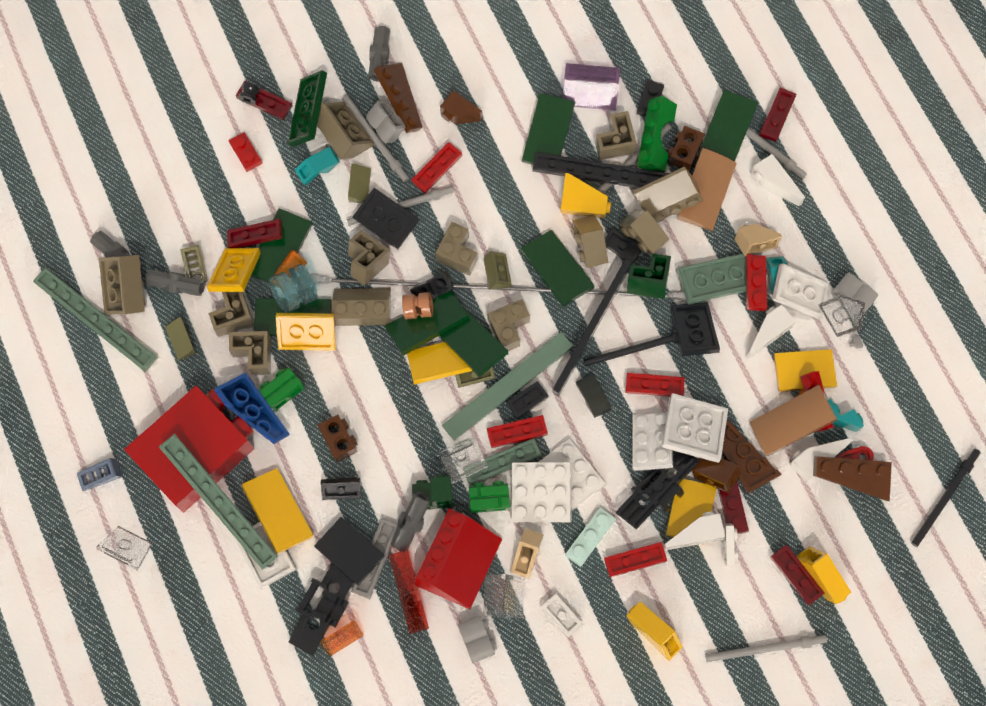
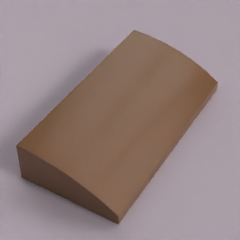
M702 148L692 177L697 182L703 201L699 202L696 206L682 210L678 214L677 220L713 231L737 163L718 153Z
M820 385L750 421V424L766 456H770L837 421L838 418Z

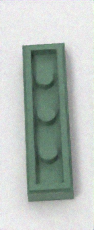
M532 438L462 467L469 486H473L474 483H480L511 470L512 463H528L542 457L535 439Z

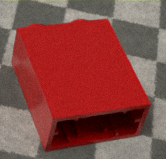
M197 386L193 387L124 449L183 513L201 497L159 448L162 443L175 434L216 484L254 450L247 440L254 431L239 416L231 422L222 413L226 406L213 388L205 395Z

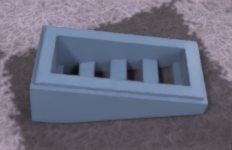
M114 458L104 460L77 473L82 491H87L123 477L118 460ZM87 474L89 475V478H90V481H91L90 484H88V481H87V478H86V475H87Z

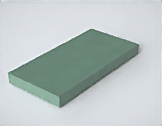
M738 254L679 267L677 273L688 305L746 292V256Z

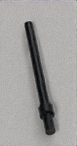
M672 332L665 337L583 359L584 365L586 367L668 343H678L676 332Z
M973 449L967 460L962 462L960 465L961 469L912 540L911 544L918 547L967 473L972 471L975 461L981 454L978 449Z

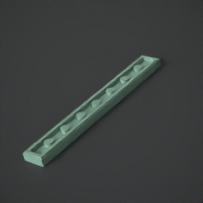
M46 267L33 280L38 287L144 372L158 359L156 355Z
M560 332L442 425L443 429L453 441L457 440L569 352L573 345Z
M175 434L159 446L262 570L278 557Z

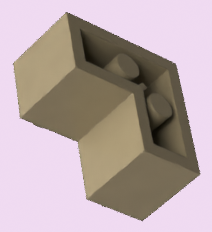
M629 112L610 114L609 127L611 132L596 134L595 145L599 160L634 154L636 151L637 142Z
M635 209L619 223L623 235L636 239L639 242L638 247L644 253L654 254L670 240L647 210Z
M595 215L573 220L574 227H571L573 238L576 239L577 245H580L581 251H578L580 262H584L586 268L609 263L603 228Z
M451 221L435 256L437 262L470 276L478 261V252L465 247L469 238V229Z
M360 230L349 240L348 256L354 259L351 261L350 276L365 286L389 264L390 249Z
M222 292L227 307L208 313L213 329L218 337L254 325L244 292Z
M520 299L487 313V320L495 338L510 351L520 347V338L515 328L530 323V314L523 299Z
M268 331L229 332V352L232 357H248V370L251 375L271 374V336Z

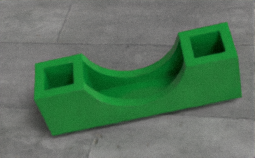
M664 96L649 99L637 163V167L641 169L659 172L666 171L668 154L662 145L661 132L666 123L675 120L677 104Z

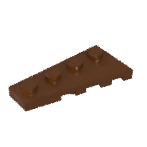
M403 64L377 66L374 72L395 113L404 122L405 132H417L422 129L421 120Z
M728 420L726 421L722 454L726 460H732L738 465L741 474L738 480L745 492L749 494L780 477L782 474Z
M814 456V477L890 502L892 462Z

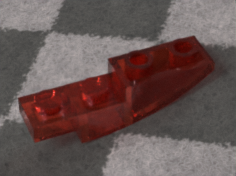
M409 550L389 554L409 634L429 629L419 587L415 586L416 576Z

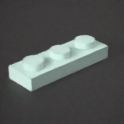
M599 508L565 556L579 567H582L616 519L602 508Z

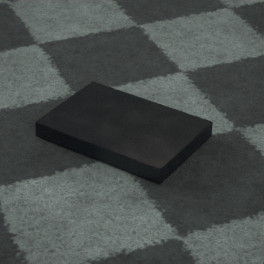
M376 188L372 189L352 217L397 250H399L420 221L419 218Z
M708 302L671 305L670 311L681 356L720 352Z
M342 517L314 545L322 555L357 586L385 557L378 548Z

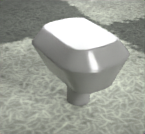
M855 334L852 337L853 342L849 343L850 347L855 345L857 349L863 348V343L860 336Z

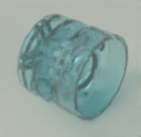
M302 264L288 269L287 274L281 272L269 279L272 294L279 307L285 313L298 309L300 303L307 305L309 302L317 300L318 295L315 283L309 271Z

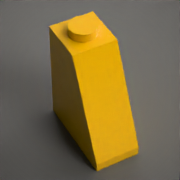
M565 173L561 213L581 216L595 215V217L606 218V213H610L611 208L608 196L573 175Z
M809 546L796 556L825 592L823 596L828 601L834 604L841 603L852 593L827 553Z
M641 601L629 610L626 616L630 623L668 661L681 650L683 646L676 632Z

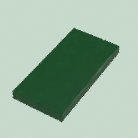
M321 70L300 79L288 145L294 147L315 139L327 72Z
M724 90L697 158H699L702 148H705L735 162L758 102Z
M540 93L522 157L523 163L533 165L535 152L557 156L562 155L575 101Z
M280 208L273 220L280 219L282 221L283 238L260 244L261 254L251 274L252 277L276 287L278 286L271 281L272 277L291 250L299 253L313 225L312 221Z
M552 230L520 248L521 253L562 307L594 288L592 281Z
M452 291L439 295L432 300L433 317L421 318L418 315L416 319L406 320L403 315L385 326L403 356L469 319L467 312Z
M256 298L254 331H268L270 336L277 337L276 313L331 314L332 300Z
M464 308L469 319L438 337L478 377H481L508 355L509 352Z

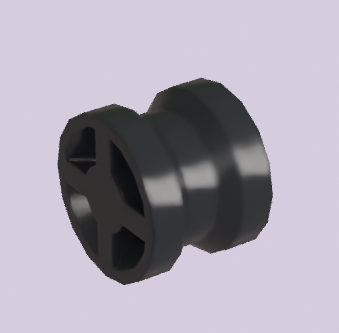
M243 83L241 87L242 92L238 98L243 103L254 105L260 88L251 83Z

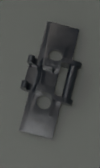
M673 450V469L677 471L676 474L672 477L667 476L666 473L670 468L651 469L636 486L630 489L633 494L616 511V514L636 530L658 506L666 514L670 510L668 506L670 500L676 494L679 498L684 495V491L679 484L695 468L700 460L695 456ZM657 475H660L646 491H643ZM640 500H642L643 502L650 501L647 505H641L639 503Z
M333 563L322 582L314 578L311 579L310 582L312 583L299 607L295 608V611L303 616L288 643L312 656L329 627H337L340 618L350 603L345 598L353 581ZM332 583L340 585V590L336 594L329 592V586ZM318 587L322 588L323 596L316 609H313L311 613L306 612ZM313 618L320 620V626L316 630H312L309 627V622Z

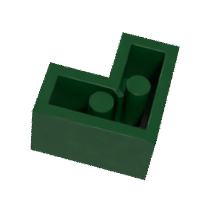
M652 254L650 267L631 264L627 294L665 299L671 256Z
M438 474L435 475V478H430L431 482L429 483L427 480H418L416 484H412V496L414 493L421 492L430 497L431 502L427 510L454 508L450 476Z

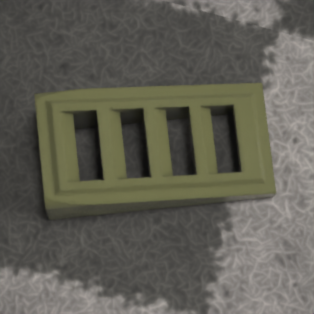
M196 245L180 249L186 276L192 278L194 275L202 274V278L198 279L208 282L201 246ZM188 254H197L195 257L188 258ZM198 260L199 262L197 264L189 265L190 261ZM200 267L199 271L191 272L190 270L192 268Z

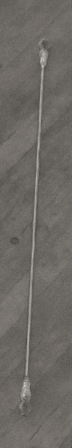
M300 273L297 276V278L301 275H305L307 277L305 273ZM318 274L308 276L309 281L306 280L304 283L298 282L299 285H305L307 282L311 285L332 282L361 284L353 279H333ZM370 280L367 284L416 286L420 283ZM453 284L454 288L489 289L486 285ZM510 287L496 289L551 292L549 288ZM590 290L585 294L605 295L607 291ZM618 291V292L616 293V295L640 296V295L627 294V292H619V291ZM684 291L665 294V297L672 300L687 302Z

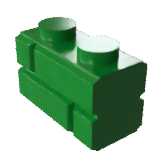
M289 367L286 370L281 369L276 373V378L272 381L268 380L260 386L259 392L274 412L305 389L302 382Z
M504 481L492 482V485L484 486V483H474L473 487H469L471 513L510 510L508 484H504Z

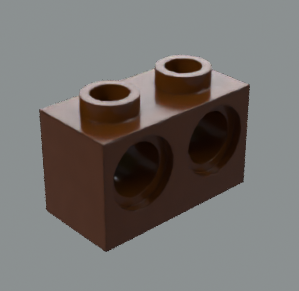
M684 125L682 132L678 131L674 141L677 142L675 147L671 146L669 150V164L678 168L685 167L689 172L703 142L705 133ZM684 139H691L692 142H687ZM678 154H683L686 157L681 158L678 156Z
M337 414L318 424L336 463L357 453L355 446L358 443L353 435L349 436L347 432L349 426L345 418L340 419ZM337 425L340 427L338 432H330L332 426ZM342 442L348 443V447L345 450L338 449Z

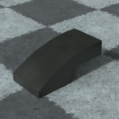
M593 374L576 381V386L594 418L612 410Z

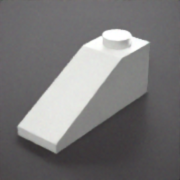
M773 154L754 165L751 173L755 182H759L763 188L797 206L802 205L805 196Z
M782 304L777 308L773 306L766 312L767 316L746 356L748 360L795 325V319Z
M848 438L807 448L804 452L799 450L791 457L793 461L790 466L807 482L813 477L814 456L834 458L852 440Z
M714 512L703 513V517L698 518L663 546L664 551L723 540L725 533L720 514H714Z

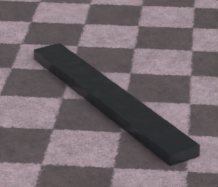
M535 152L532 172L564 177L565 173H569L578 179L633 188H641L670 174Z
M626 259L622 263L553 387L554 395L559 397L628 274L632 261Z

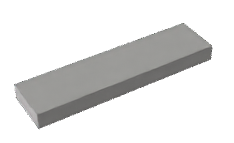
M381 518L371 543L385 557L359 586L354 583L351 590L352 593L369 600L371 599L392 548L391 542L398 529L397 523Z

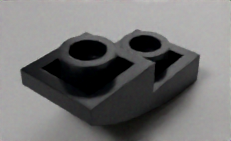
M444 271L410 289V292L415 296H418L419 293L430 292L432 300H434L437 296L453 290L454 286L447 272Z

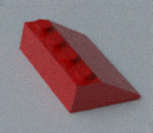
M449 508L416 576L415 586L470 610L502 542V538L468 516Z

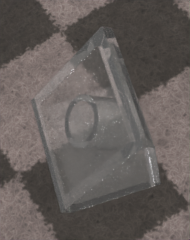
M839 295L818 304L836 337L861 329L865 302L845 295Z
M472 435L436 451L448 476L451 477L452 484L488 467L479 445Z
M117 526L97 545L96 550L138 571L152 546V542Z
M508 574L486 575L483 616L523 619L526 578Z

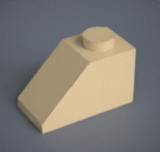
M755 223L740 227L734 240L744 256H746L747 254L752 255L777 248L782 235Z
M525 528L518 545L511 573L530 578L544 534Z

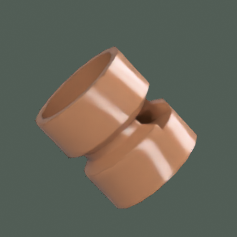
M430 292L419 293L418 296L414 294L402 296V308L406 320L416 319L418 315L421 318L433 317V301Z

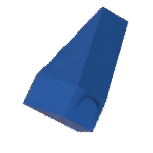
M246 372L214 389L226 407L271 443L275 444L290 435Z

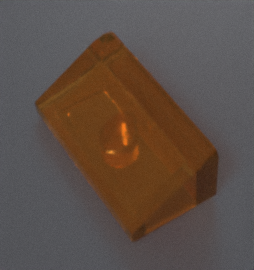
M353 620L321 640L320 644L326 653L332 656L363 637L364 634L357 622Z

